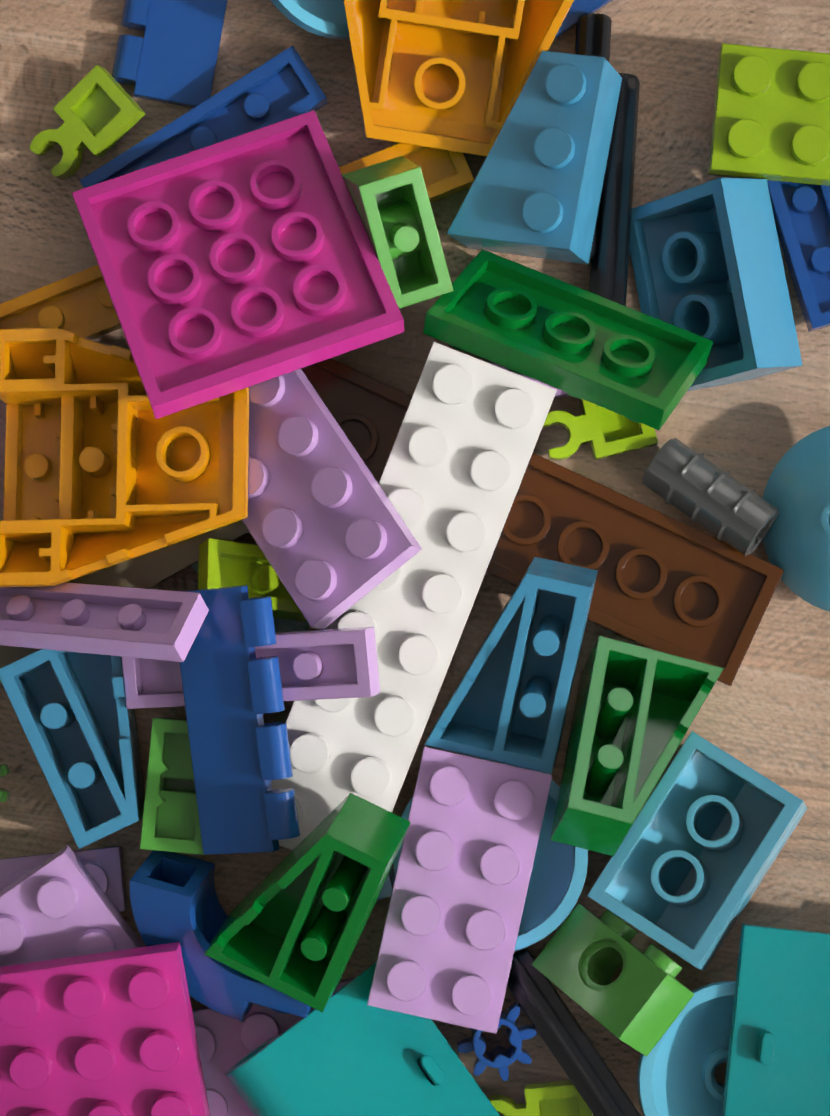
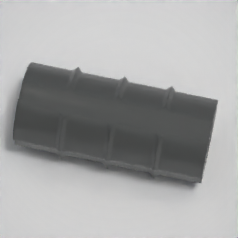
M677 438L670 439L663 445L642 478V484L665 499V504H672L689 516L691 522L699 523L716 535L717 540H723L744 556L750 555L758 547L779 515L780 510L758 496L756 490L748 489L731 477L729 471L724 472L705 459L704 453L698 454Z

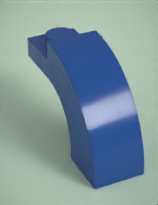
M152 850L130 879V901L133 916L146 946L180 942L189 995L210 1009L242 1022L253 1004L268 1007L278 1013L293 1014L306 1018L312 1007L204 955L228 917L220 905L215 891V863L175 852Z

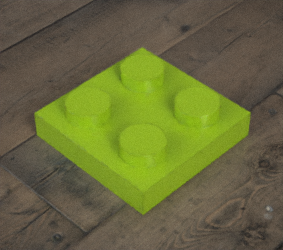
M722 43L718 58L708 175L830 186V53Z

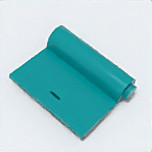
M742 924L721 1116H830V933Z
M376 962L334 993L323 1012L313 1009L306 1018L303 1017L282 1034L270 1038L255 1048L225 1073L254 1116H500L431 1019L367 1005ZM417 1061H419L422 1068L425 1070V1072L435 1085H432L429 1082V1080L426 1078L424 1073L419 1068Z

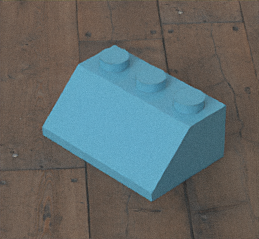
M692 731L637 816L617 852L611 857L587 896L694 967L705 971L808 808L800 798Z

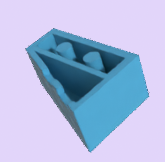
M540 557L533 558L437 719L425 743L426 746L552 774L560 748L598 570Z
M41 649L1 668V683L78 848L87 846L143 819L145 796L135 709H127L122 657Z

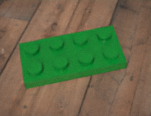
M483 249L452 283L454 291L441 295L427 311L423 334L448 343L453 348L470 352L504 366L514 373L528 376L562 390L572 397L584 399L623 415L633 422L642 423L657 430L661 429L707 364L713 344L712 340Z

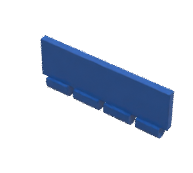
M125 0L121 25L130 29L145 31L144 39L143 37L126 34L119 35L112 77L118 83L135 86L134 97L190 108H194L209 99L212 92L228 0Z
M247 585L181 591L200 593L209 609L184 662H180L203 854L275 852L280 849L279 840L296 838L300 836L295 789L282 788L272 790L271 780L285 779L293 776L286 722L264 724L263 718L264 713L285 710L278 656L256 658L255 647L277 643L271 596L249 598Z

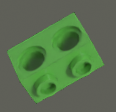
M153 718L140 849L204 855L187 719Z

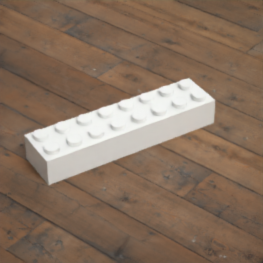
M433 342L379 482L380 487L422 550L325 628L374 627L380 693L372 697L294 701L286 721L293 776L285 779L271 780L272 790L282 788L295 789L300 836L279 840L280 846L293 850L350 793L392 813L557 392L556 389Z

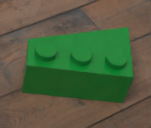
M599 636L581 672L550 840L614 856L724 668Z
M350 793L230 912L204 955L323 1012L349 964L411 822Z

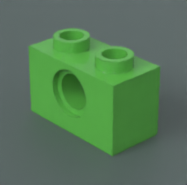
M399 156L343 174V179L399 309L454 291L421 167L405 157Z
M578 903L532 963V966L618 1039L647 1057L694 996V993L675 978L682 967L653 944H650L643 953L631 943L638 932L608 909L599 918ZM623 965L620 976L610 984L614 971Z

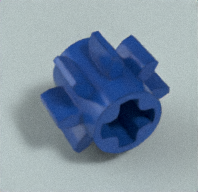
M517 1002L511 1004L506 1013L501 1011L498 1029L501 1025L508 1026L506 1033L511 1043L508 1049L496 1046L491 1053L485 1051L486 1042L485 1037L481 1033L482 1031L469 1028L472 1030V1038H465L457 1042L458 1052L468 1053L475 1051L477 1058L473 1065L474 1075L479 1076L484 1072L486 1066L498 1068L502 1080L507 1081L509 1077L508 1066L516 1059L523 1064H531V1056L522 1048V1040L531 1039L537 1033L532 1025L517 1026L515 1021L520 1014V1005Z

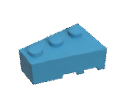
M550 51L541 52L447 232L449 236L468 249H483L490 252L589 264L622 82L620 74L605 57Z

